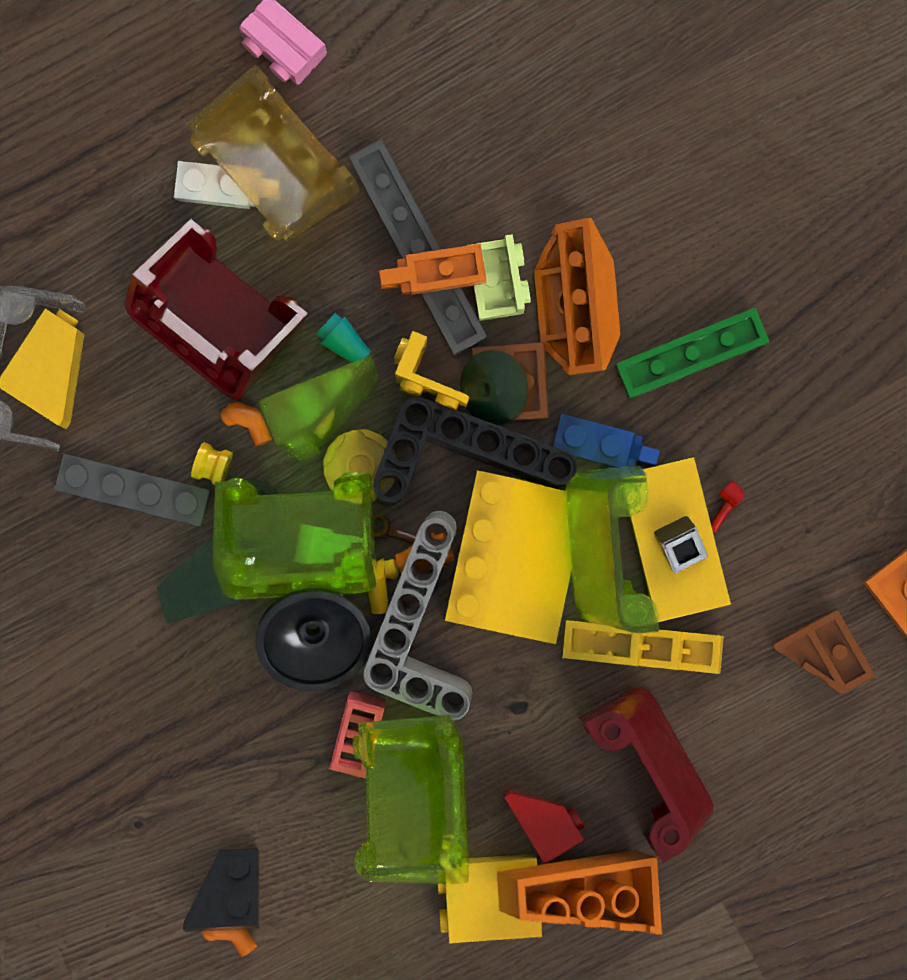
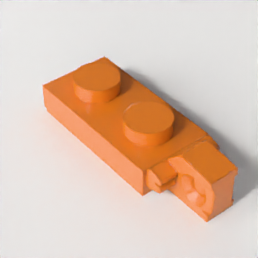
M481 244L409 254L405 258L397 260L398 268L379 270L381 289L401 287L402 294L411 293V295L486 284L487 282Z

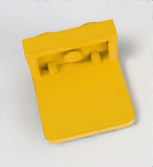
M412 331L409 340L402 338L394 356V364L398 365L395 379L396 383L400 384V391L412 397H422V394L435 398V403L457 410V408L465 410L469 401L468 395L416 374L427 348V337Z

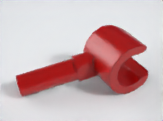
M735 481L729 482L718 493L726 503L720 508L711 523L714 533L718 531L732 509L744 499V491Z

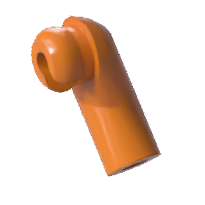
M239 401L230 402L227 404V407L222 409L221 420L227 426L237 424L248 428L255 447L273 440L259 409Z
M247 929L201 931L202 936L208 941H214L215 939L231 941L241 957H244L257 947Z

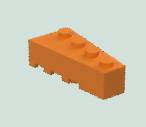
M629 850L497 872L499 911L519 920L662 934L657 857L637 850Z

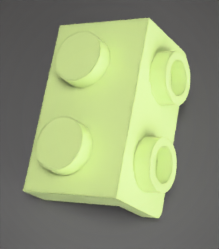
M513 234L505 235V238L502 240L477 243L481 244L487 279L486 284L473 285L479 321L524 314V303H530L531 300L527 280L520 281L518 267L524 266L521 243L514 244Z

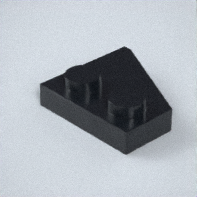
M258 848L219 850L183 922V930L185 932L259 928Z

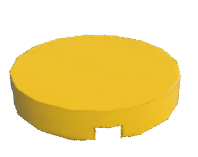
M368 429L352 430L339 435L329 445L323 459L324 476L329 488L340 499L353 504H370L376 501L372 494V484L388 441L382 435ZM392 447V453H393L394 457L397 459L396 454H395V452H394V450H393V447ZM385 478L380 481L379 489L383 495H386L393 487L395 482L393 478Z

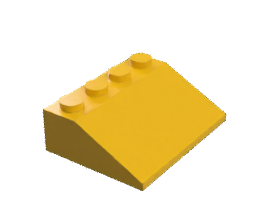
M477 470L445 621L556 644L587 497Z

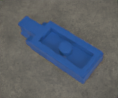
M565 414L560 416L553 447L564 450L575 458L625 470V468L635 470L636 462L654 467L657 464L660 450L642 446L643 437L634 435L633 432Z

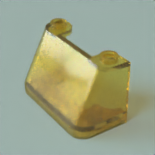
M255 64L186 124L193 133L188 140L202 156L209 152L267 219L262 226L276 242L283 238L289 243L348 202L360 189L356 179L344 165L340 167L337 159L330 155L291 110L283 97L270 85L266 75Z

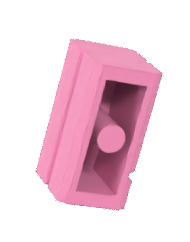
M263 0L239 27L244 38L241 44L256 58L261 54L272 63L269 69L284 83L290 79L296 85H300L311 73V70L327 54L325 44L276 0Z

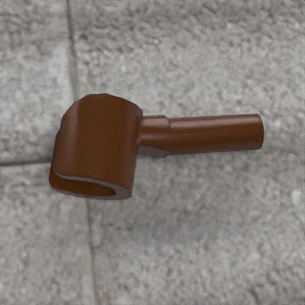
M372 515L373 518L384 522V528L379 533L367 529L370 535L380 539L389 536L414 544L416 535L392 526L389 519L382 515Z

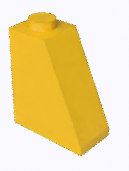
M44 309L2 373L0 389L58 426L67 429L72 418L84 334L75 328L79 321L61 309L58 310L56 315Z

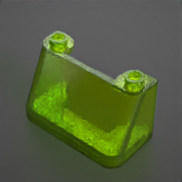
M640 466L576 472V475L566 484L565 495L574 600L577 613L588 622L628 632H659L658 612L655 603L645 594L636 593L632 588L630 580H623L618 517L631 516L644 509L648 499L646 473Z
M347 472L334 481L333 491L258 495L255 486L245 479L233 478L225 482H215L212 565L222 592L226 596L235 599L282 597L293 591L306 588H324L341 594L367 592L376 587L374 517L370 473Z
M451 715L358 723L359 736H354L353 752L355 759H361L366 769L367 842H363L362 849L357 850L355 853L357 874L361 875L366 882L468 883L469 858L464 749L461 733Z

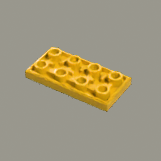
M694 457L620 475L655 622L658 623L731 605ZM687 516L696 526L708 557L674 574L656 540L654 532Z

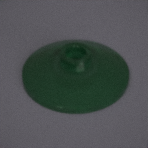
M487 350L473 356L465 365L460 379V392L469 396L466 408L473 417L494 425H502L514 420L524 409L528 397V382L522 366L514 357L500 350ZM485 383L490 386L489 396L485 390Z

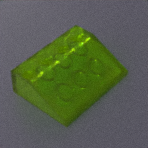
M371 355L261 399L259 404L276 446L290 458L295 457L302 461L320 453L318 447L325 445L381 381Z

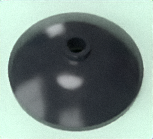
M324 588L300 589L282 596L264 612L256 631V650L264 669L278 682L304 691L326 690L348 681L363 667L371 649L370 625L362 609L349 597ZM311 624L318 625L316 629L307 628Z

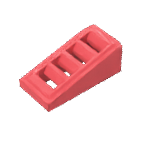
M355 691L349 692L330 770L366 779L386 700ZM353 709H356V710H360V711L372 713V714H375V716L372 717V716H369V715H365V714H361V713H358V712H354V711H352V710H353ZM349 722L369 726L371 731L360 730L348 725ZM345 737L367 742V746L363 747L344 742ZM341 752L364 757L363 762L340 757Z

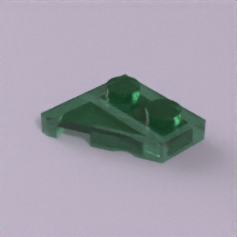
M219 533L214 534L157 586L166 623L176 622L241 603L225 541Z

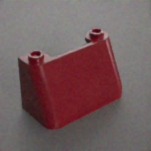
M190 219L132 274L125 299V309L140 327L219 391L234 400L240 399L301 327L308 313L291 297L277 296L270 303L215 258L217 246L214 235L207 228L200 227Z
M632 688L578 718L587 734L592 736L599 747L608 751H616L632 743L664 800L651 807L654 816L653 824L650 830L643 834L652 851L664 863L679 855L689 846L710 820L714 805L654 696L643 688Z

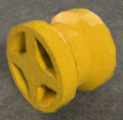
M203 442L195 457L191 477L198 480L207 478L211 480L213 485L221 487L228 474L233 452L228 450L220 452L214 450L211 444Z

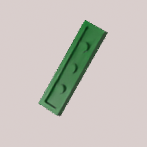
M752 308L615 364V368L630 400L764 346L770 341L756 308Z

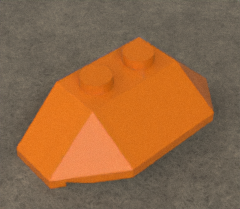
M592 218L555 224L551 233L552 237L544 247L534 269L540 343H545L546 351L564 367L563 369L568 375L604 371L609 364L621 335L614 260Z

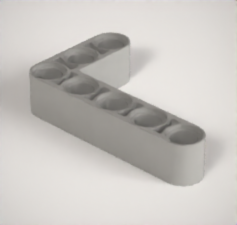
M435 511L427 515L419 528L365 666L364 679L366 684L374 691L453 721L464 717L469 710L473 692L468 681L408 656L457 529L456 522L450 514L444 511ZM433 523L441 524L446 528L448 536L440 540L435 539L429 534L428 526ZM421 558L427 559L433 565L434 571L430 574H421L415 568L414 561ZM413 594L418 598L420 606L414 609L407 608L401 602V596ZM394 628L401 630L406 636V641L401 643L392 641L388 637L387 631ZM384 663L391 668L393 674L387 677L380 676L375 671L374 665ZM415 677L422 678L427 683L428 688L423 691L415 690L410 685L409 680ZM457 692L462 696L464 702L458 705L450 704L445 699V694Z

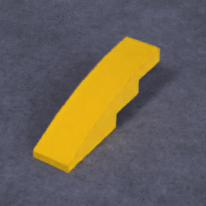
M566 620L562 658L720 674L724 636Z

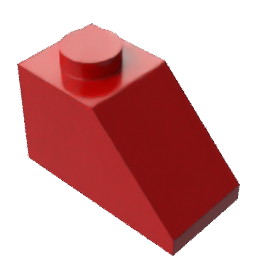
M513 790L503 793L505 800L544 864L584 840L579 831L585 828L574 807L567 811L562 802Z

